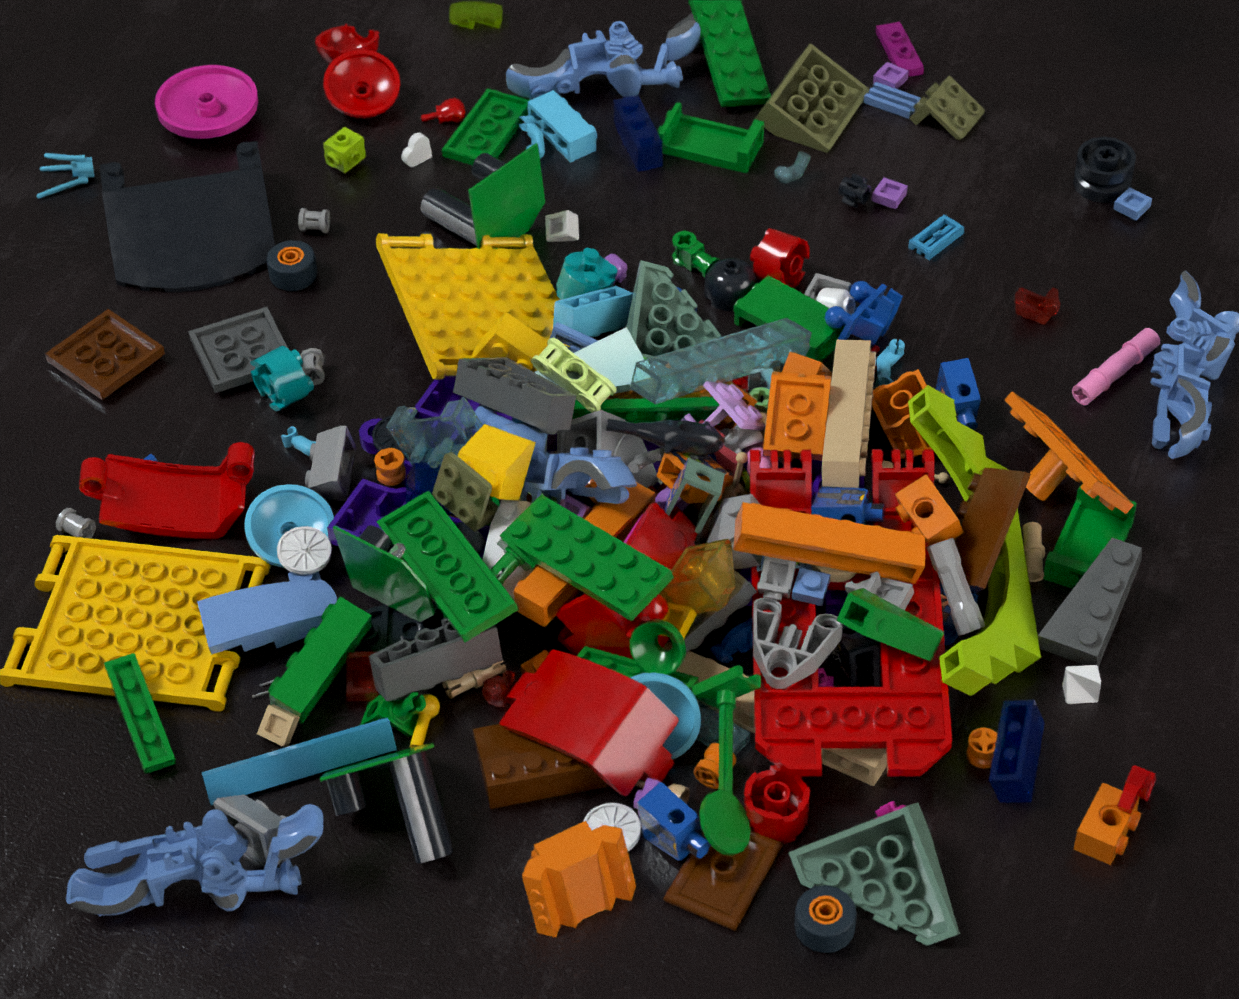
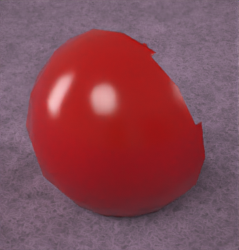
M346 23L343 26L322 32L316 37L315 44L321 57L330 65L335 58L349 51L370 50L376 52L379 45V32L369 30L368 37H361L356 32L354 26H349Z

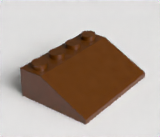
M984 468L979 471V474L974 473L970 479L967 489L971 491L967 502L962 501L956 514L957 518L960 519L963 534L956 537L954 541L961 557L962 569L973 594L984 590L1030 478V473Z
M500 724L473 729L490 809L609 787L588 765L541 743L506 730Z

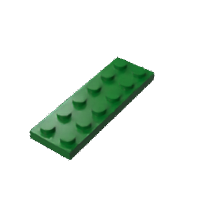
M688 0L694 20L700 25V40L721 107L766 104L771 95L741 0Z
M429 490L376 521L379 528L389 536L392 546L400 557L428 587L430 597L464 643L518 611L516 602Z
M542 494L499 535L500 538L507 537L531 561L631 622L674 578L671 570Z

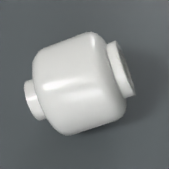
M823 288L818 293V296L814 297V300L829 308L839 306L850 315L855 312V300L846 289Z

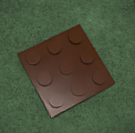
M109 309L45 353L47 362L101 400L165 355L164 347Z

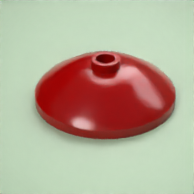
M353 50L341 54L330 63L324 75V92L330 104L341 113L356 118L374 117L385 112L394 104L400 90V78L396 67L385 56L370 50ZM364 91V92H366V93H365V94H359L358 92Z

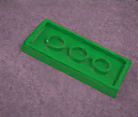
M487 89L442 148V157L473 165L475 159L482 153H488L497 158L518 130L519 124L524 122L520 117L528 116V101L530 100Z

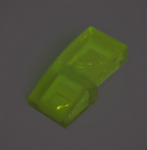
M477 1L452 3L450 5L449 23L473 29L475 22L499 28L502 22V5Z

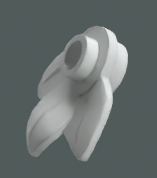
M738 425L732 429L725 428L720 430L725 435L724 446L736 454L742 452V449L764 441L759 430L742 429Z

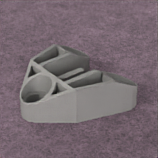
M769 598L755 600L753 604V657L766 682L773 688L783 689L815 673L842 639L843 624L836 621L837 616L831 614L816 616L812 625H809L801 650H798L797 647L803 632L798 630L797 626L793 624L790 627H784L779 644H775L778 628L781 623V604ZM762 610H771L773 612H765ZM828 625V626H832V627H834V628H826V627H823V626ZM781 667L788 671V675L778 678L773 676L771 671L774 668Z

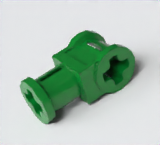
M680 231L673 236L672 243L675 247L672 255L673 262L691 272L697 269L705 278L710 267L720 259L708 255L705 252V245L699 242L696 236L689 231Z

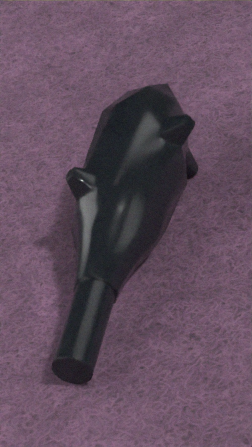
M607 419L606 431L635 435V437L642 438L663 448L666 454L674 451L702 457L722 449L725 441L720 433L710 426L709 421L701 424L683 420H660L636 424Z

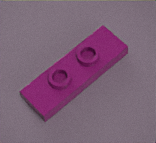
M895 22L876 26V34L891 63L908 70V77L923 74L924 66L901 23Z

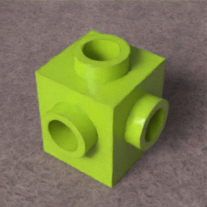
M346 127L323 143L326 163L343 173L349 171L366 157L364 137Z

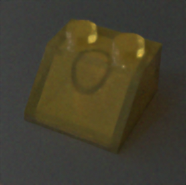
M723 539L686 547L671 569L674 578L659 594L668 603L692 607L697 615L709 611H719L724 608L729 601L728 597L735 588L732 543L729 539Z

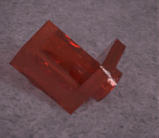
M1020 287L1015 293L1016 314L1045 325L1060 309L1058 289L1052 288L1044 297Z
M359 651L346 654L347 701H372L378 697L369 656L376 652Z

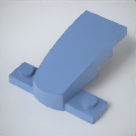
M319 571L307 575L289 572L290 582L266 584L206 598L197 601L208 647L211 654H215L242 645L244 652L273 641L276 648H280L305 638L313 627L318 628L323 621L321 617L324 610L330 603L333 605L336 603L337 596L332 587L325 581H322Z

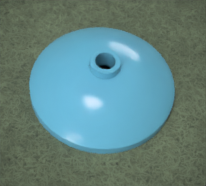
M279 485L262 492L251 503L245 517V535L251 549L257 556L271 565L284 568L277 556V545L283 534L296 527L308 526L322 531L328 537L327 527L333 520L334 515L328 503L315 491L299 485Z
M643 673L630 677L646 686L678 717V724L662 746L672 754V760L684 754L695 742L701 725V711L693 692L683 682L666 674Z

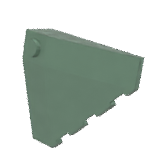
M641 260L638 267L627 329L642 356L649 360V369L658 370L659 374L673 360L693 368L704 360L714 357H720V361L733 363V360L738 361V356L733 350L727 352L718 341L721 334L709 319L703 322L694 309L698 305L687 291L683 289L680 292L670 280L674 275L669 268Z
M919 803L906 806L788 852L800 884L810 889L815 886L824 885L837 887L850 896L854 901L855 909L859 906L875 914L874 920L894 930L902 927L916 934V940L927 946L960 934L933 840Z

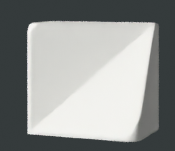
M566 210L545 216L547 242L579 240L578 215Z
M1067 666L1063 680L1066 703H1098L1101 688L1098 666Z

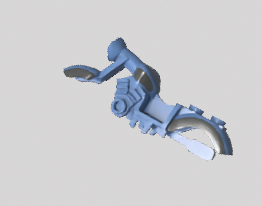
M688 20L681 26L669 30L666 44L661 45L655 68L642 69L636 63V59L642 54L643 46L637 40L635 41L633 35L628 32L624 22L616 21L609 28L610 41L605 39L600 30L596 31L597 38L589 39L587 33H584L582 35L583 42L568 45L569 49H564L557 60L550 65L541 68H531L521 64H512L506 72L507 88L519 96L530 98V100L552 90L557 94L574 91L577 94L580 93L579 81L592 74L606 75L609 84H612L619 94L627 99L637 96L641 85L667 84L671 87L679 88L680 81H683L680 66H676L674 61L686 57L696 49L700 43V25L694 20Z
M1187 271L1181 273V282L1170 298V304L1175 310L1176 319L1171 322L1170 326H1167V334L1172 339L1182 341L1183 343L1179 346L1163 344L1161 347L1162 351L1154 355V366L1151 369L1152 373H1157L1162 377L1161 379L1152 378L1150 381L1152 385L1161 388L1157 405V417L1153 421L1152 445L1154 448L1161 449L1167 446L1169 442L1170 420L1167 418V409L1181 424L1179 429L1180 440L1177 444L1171 446L1168 452V456L1171 459L1187 455L1194 448H1198L1202 440L1207 441L1209 439L1211 424H1208V418L1211 413L1212 402H1208L1210 382L1205 379L1215 380L1219 378L1235 346V335L1239 332V313L1224 311L1212 317L1200 309L1201 293L1199 286Z
M485 405L479 406L473 414L472 426L475 433L484 424H488L536 442L520 501H527L526 496L529 492L532 495V503L541 494L549 499H552L551 496L557 498L556 501L559 503L561 499H565L567 490L574 495L595 497L597 502L621 504L629 498V491L625 487L633 488L637 486L629 468L621 460V457L612 455V450H593V454H589V448L572 447L569 453L550 454L547 452L548 434L541 432L539 428L528 423H515L508 418L497 415L492 408ZM591 479L597 484L596 488L585 486Z
M307 804L295 814L283 818L279 823L277 837H272L264 870L245 871L239 859L248 849V840L246 838L243 839L241 834H237L234 827L228 823V818L224 812L217 809L207 812L203 818L202 826L193 827L190 822H184L183 827L185 830L174 832L172 826H168L166 833L163 835L140 838L125 843L113 841L88 848L84 861L87 867L91 869L121 862L123 858L136 854H139L133 865L117 873H98L88 869L76 870L68 882L66 902L81 911L98 914L99 917L118 915L154 902L157 907L162 906L164 889L172 883L183 879L199 880L202 887L201 892H207L213 901L226 911L237 909L244 901L247 892L280 889L288 894H297V886L301 885V875L296 865L292 866L289 858L306 852L318 841L323 833V813L317 806ZM278 860H284L279 868H277Z

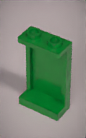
M676 102L672 111L669 110L667 112L664 125L659 126L656 133V141H659V153L747 174L764 142V121L754 119L750 129L747 130L682 114V103Z
M769 275L760 283H756L747 295L738 299L733 309L735 325L740 327L748 320L805 351L806 357L822 362L835 350L836 340H838L845 327V324L837 329L829 327L825 322V313L829 307Z
M1079 486L1075 504L1053 552L1049 551L1046 558L1043 579L1073 589L1111 538L1125 542L1134 522L1137 503L1130 500L1134 506L1127 514L1116 507L1112 511L1099 501L1100 496L1097 495L1095 498H1092Z

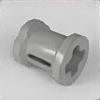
M301 208L298 219L300 232H306L308 229L321 230L322 233H328L330 228L329 210L323 209L322 212Z
M317 348L304 350L301 353L303 359L302 369L305 375L309 376L311 373L310 379L313 385H318L323 382L325 377L322 366L325 363L326 356Z
M72 508L64 509L56 521V529L58 531L69 533L75 537L91 539L96 530L94 520L82 518Z

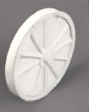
M308 526L296 527L287 531L280 538L277 545V556L281 565L288 571L301 575L313 574L323 569L330 561L332 554L331 542L326 534Z
M601 804L593 808L584 818V821L588 823L591 830L602 825L621 828L628 851L640 839V819L631 808L623 804Z

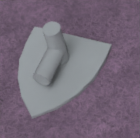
M625 434L615 448L613 456L621 457V460L634 476L635 481L649 488L659 480L656 476L657 473L653 462L662 460L665 450L659 448L648 452L642 438Z

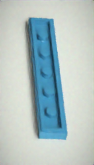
M387 717L201 773L210 805H214V801L217 798L247 795L397 749L391 724Z

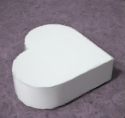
M422 133L412 135L409 139L408 147L402 153L403 162L410 167H414L431 158L432 153L429 139Z

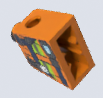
M671 451L670 454L664 452L656 476L670 489H672L688 458L725 474L722 492L718 501L722 498L725 487H730L733 483L732 471L723 469L708 455L697 457ZM697 473L700 479L710 482L707 476ZM686 483L679 497L686 503L705 502L709 493Z

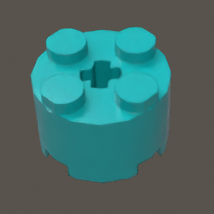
M585 248L583 252L571 253L565 257L556 284L558 288L556 294L560 300L612 287L617 275V267L599 256L598 251L595 249Z
M280 346L250 362L252 366H255V369L251 371V375L260 395H268L273 402L269 406L275 411H279L306 397L310 391L314 390L312 380L308 375H305L301 367L303 359L296 349L290 351L285 346Z

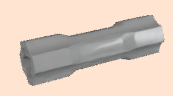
M954 538L926 547L951 608L950 614L958 636L985 627L979 606L974 601L962 569L961 557Z

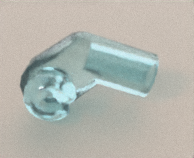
M799 152L793 166L788 168L785 166L777 167L774 173L775 178L785 184L799 179L803 175L811 156L804 152Z

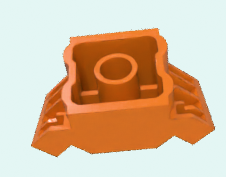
M919 369L914 372H906L898 380L888 385H880L873 390L872 407L893 449H900L901 459L905 458L906 449H912L914 457L921 455L924 449H932L910 422L908 401L927 386Z
M586 821L535 844L534 850L531 853L532 859L527 861L522 874L537 932L555 938L560 925L577 928L578 923L583 921V919L600 911H612L616 898L632 901L636 888L623 830L608 825H602L591 830Z

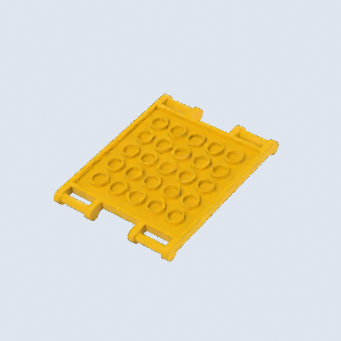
M377 234V250L434 380L443 379L444 376H456L459 359L471 358L477 343L505 312L546 340L550 339L553 330L554 303L559 301V298L533 247L531 235H521L520 237H490L485 235L482 237L480 249H434L431 234H421V236ZM390 247H420L421 249H404ZM503 248H520V249H503Z
M55 535L51 540V551L41 574H38L34 583L38 590L49 592L53 589L38 628L19 627L15 630L13 646L4 668L0 669V685L11 687L14 684L115 696L105 670L104 662L135 653L152 700L204 706L216 712L223 711L227 702L225 695L233 671L239 666L240 656L232 651H221L211 654L197 601L240 590L246 570L253 571L248 588L260 586L264 576L269 573L271 564L260 557ZM68 550L59 575H54L62 554ZM31 643L22 669L18 670L17 667L24 649ZM214 665H221L214 692H206Z

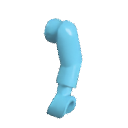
M521 116L520 118L524 123L519 124V127L527 132V135L531 138L532 145L538 144L541 159L545 153L543 132L536 125L533 116Z
M892 339L889 346L877 357L875 388L879 385H888L893 382L890 378L891 367L904 354L905 344L902 340L899 339L896 345L897 339Z
M294 426L288 428V435H281L284 447L288 448L294 445L297 450L307 456H310L312 443H316V441L299 436Z

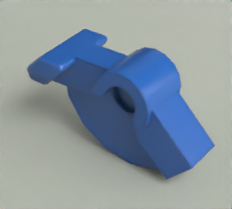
M752 618L733 628L724 637L721 644H716L710 648V651L718 661L728 663L733 660L731 655L735 652L743 653L751 649L753 646Z

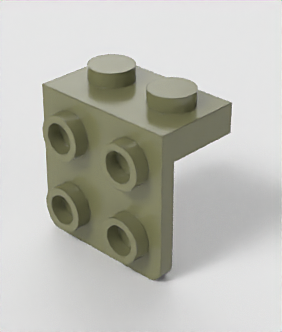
M949 75L941 84L935 82L925 92L928 97L922 96L915 103L913 108L916 111L909 119L917 125L930 113L954 138L961 140L984 114V109Z
M449 452L443 457L432 495L475 532L492 522L499 506L489 499L492 491L491 484L457 455Z

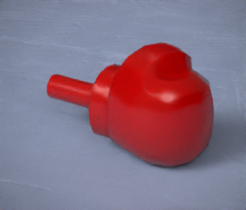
M450 98L441 105L436 106V112L421 115L422 122L438 118L439 123L448 121L460 123L464 119L466 111L461 100Z
M658 594L635 617L637 622L625 635L629 640L633 631L642 623L652 619L662 620L667 615L668 603L661 594Z

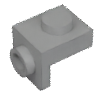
M764 557L761 578L757 585V590L763 594V598L773 599L781 602L782 597L790 599L797 562Z

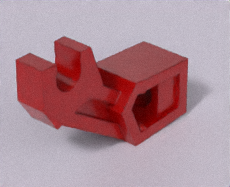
M1133 765L1118 801V809L1131 814L1138 798L1147 802L1156 782L1155 773Z

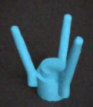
M45 153V158L72 162L67 165L42 166L40 171L72 170L73 177H78V179L38 193L37 198L40 199L76 185L88 183V178H94L92 157Z

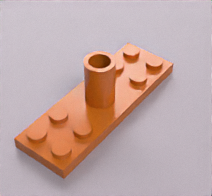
M1013 391L1006 397L1005 401L1012 407L1011 415L1021 423L1026 422L1023 427L1034 437L1037 438L1039 436L1050 448L1030 472L1031 475L1026 488L1033 495L1045 501L1062 480L1069 475L1078 483L1083 482L1080 488L1090 497L1095 498L1098 495L1100 496L1099 501L1108 509L1113 511L1116 507L1127 514L1134 506L1131 501L1048 415Z

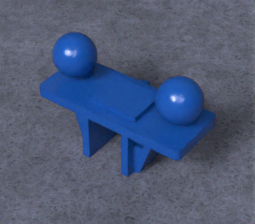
M857 281L850 288V295L854 298L855 302L861 303L855 312L850 315L843 308L833 306L826 311L825 322L829 327L835 329L841 328L845 324L838 340H846L852 334L862 340H871V346L874 347L880 335L883 337L897 314L903 295L891 288L888 294L884 296L883 294L887 288L886 285L882 284L876 290L865 281Z

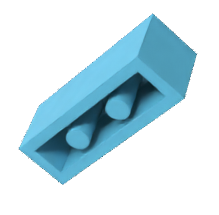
M554 90L528 101V116L535 118L536 125L543 132V136L570 163L596 151L597 132L595 128L589 125L580 113L574 111L567 101L561 98Z
M615 285L555 301L553 327L556 322H559L589 337H598L601 333L608 331H619L622 327L627 326L633 293Z

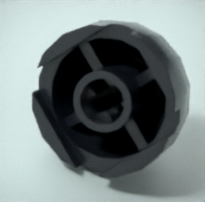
M737 258L719 260L706 273L704 296L706 300L707 298L711 300L713 307L723 311H733L737 300L747 295L753 286L758 283L757 275L751 265L744 260Z

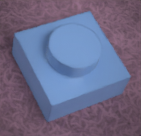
M1129 187L1115 201L1114 210L1137 220L1151 207L1152 198Z
M800 567L792 590V599L822 606L829 586L830 574Z

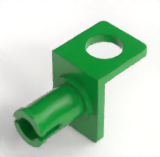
M503 537L497 542V545L504 550L505 554L490 570L495 576L502 571L497 579L503 585L504 581L518 566L527 572L534 568L536 563L531 561L507 537Z
M413 692L404 699L387 702L382 695H379L368 703L360 725L388 717L392 727L411 737L417 722V713L426 707L425 698L423 695H420L414 699L419 693Z

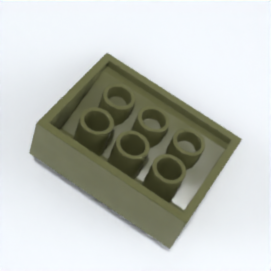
M810 43L793 64L755 120L764 121V128L775 136L828 153L870 89Z

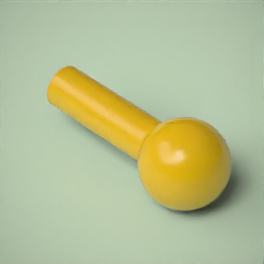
M431 694L423 695L426 707L417 713L418 718L410 748L424 744L430 719L434 718L440 710L438 699Z

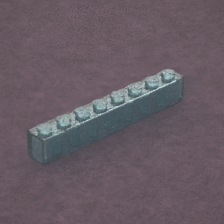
M784 318L638 361L635 364L630 389L652 403L659 404L705 389L703 384L706 381L725 383L785 364L790 351L806 356L810 347L809 341L812 332L790 319Z

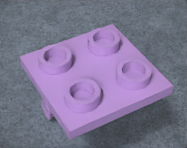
M709 381L703 384L705 389L720 404L705 420L709 421L711 427H714L729 415L742 429L759 431L765 429L766 425L761 421L763 418L761 413L752 405L748 406L743 401L744 395L735 385ZM687 414L684 416L685 419H682L683 421L696 422L691 414Z

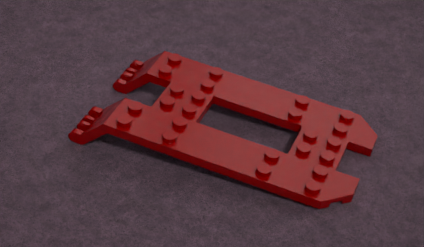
M759 449L750 450V494L762 506L790 509L794 512L812 515L811 449H802L800 451L802 468H790V449L783 450L784 468H778L777 449H771L770 451L771 468H760L761 451ZM872 449V503L885 504L884 522L872 521V525L897 531L912 532L911 530L914 529V526L910 521L904 523L895 509L899 505L895 494L924 475H927L934 484V450L924 449L922 451L924 468H913L914 451L906 449V468H901L900 449H893L891 454L893 468H882L883 451L881 449ZM932 512L924 513L920 518H927L932 515ZM925 543V568L916 584L905 582L912 584L914 594L905 611L944 631L940 579L938 573L934 570L926 548L928 546ZM756 566L751 567V582L757 591L752 596V627L754 601L763 598V594L757 590L762 571H757ZM795 568L790 599L782 597L781 602H779L782 606L781 623L778 628L775 644H779L784 627H790L793 624L797 626L798 630L803 632L797 647L798 650H801L809 625H812L816 617L815 604L792 599V590L799 572V568ZM857 573L853 578L844 582H829L827 590H846V583L853 581V583L857 584L870 579L871 576ZM762 610L765 612H773L771 610ZM944 635L931 661L879 642L882 687H819L817 669L815 673L787 688L776 689L766 682L753 657L754 675L758 674L761 676V688L754 690L755 749L788 776H822L821 748L886 749L887 776L923 775L952 747L948 685L942 682L939 658L945 653ZM777 667L771 671V674L782 678L788 675V671Z

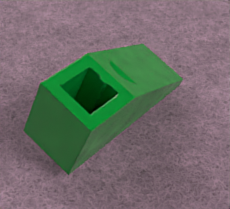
M864 588L848 593L836 620L866 637L928 661L933 659L945 633Z

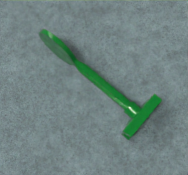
M739 665L692 685V692L696 699L719 709L718 790L706 795L701 802L700 823L704 835L711 846L721 854L729 856L744 851L749 843L751 832L746 811L732 793L733 710L736 708V698L761 688V676L755 674L746 678L743 676V667Z

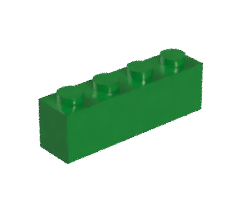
M339 597L334 605L330 603L326 607L321 617L323 621L317 629L313 627L304 639L305 645L299 653L294 652L286 665L288 669L282 677L277 676L273 680L268 690L270 693V705L274 704L299 716L298 723L303 724L372 627L371 615L342 597Z

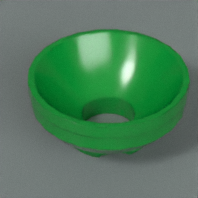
M660 619L646 621L633 631L630 638L631 655L636 664L646 673L670 675L684 661L686 645L683 636L675 626L667 621ZM659 634H665L671 639V649L667 650L660 646L658 642Z

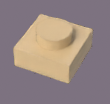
M274 704L268 705L257 734L283 747L289 746L300 717Z

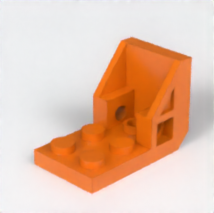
M772 372L763 456H770L771 449H777L778 457H783V450L790 449L791 458L800 459V451L802 449H811L812 460L822 461L831 376Z

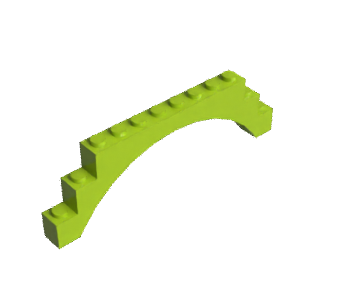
M927 385L908 401L911 424L937 454L956 483L964 501L967 502L971 491L967 488L974 473L979 474V471L984 468L1009 470L986 457L983 435L957 421L954 399ZM1018 508L988 580V599L983 618L985 627L978 629L975 636L960 641L939 657L942 682L969 696H972L990 682L997 684L1014 671L1020 673L1041 658Z

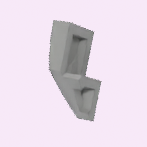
M878 571L871 573L870 579L857 584L850 581L845 585L847 593L864 588L905 610L914 594L912 584L888 578L880 579Z

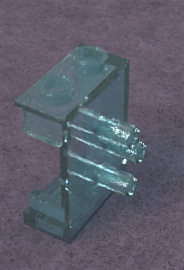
M462 397L461 400L448 402L441 416L414 420L418 412L415 407L406 408L405 406H398L386 427L414 469L419 470L441 467L444 455L449 452H453L458 456V452L483 425L466 398Z

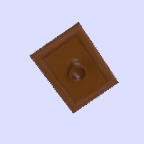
M750 830L748 845L744 851L735 855H723L711 845L709 851L702 858H697L692 853H689L664 896L663 901L735 931L781 850L783 843Z

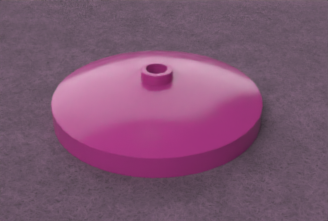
M204 65L181 71L163 83L156 94L155 107L159 121L169 131L188 138H214L236 131L251 120L258 107V94L252 79L242 71L222 65Z

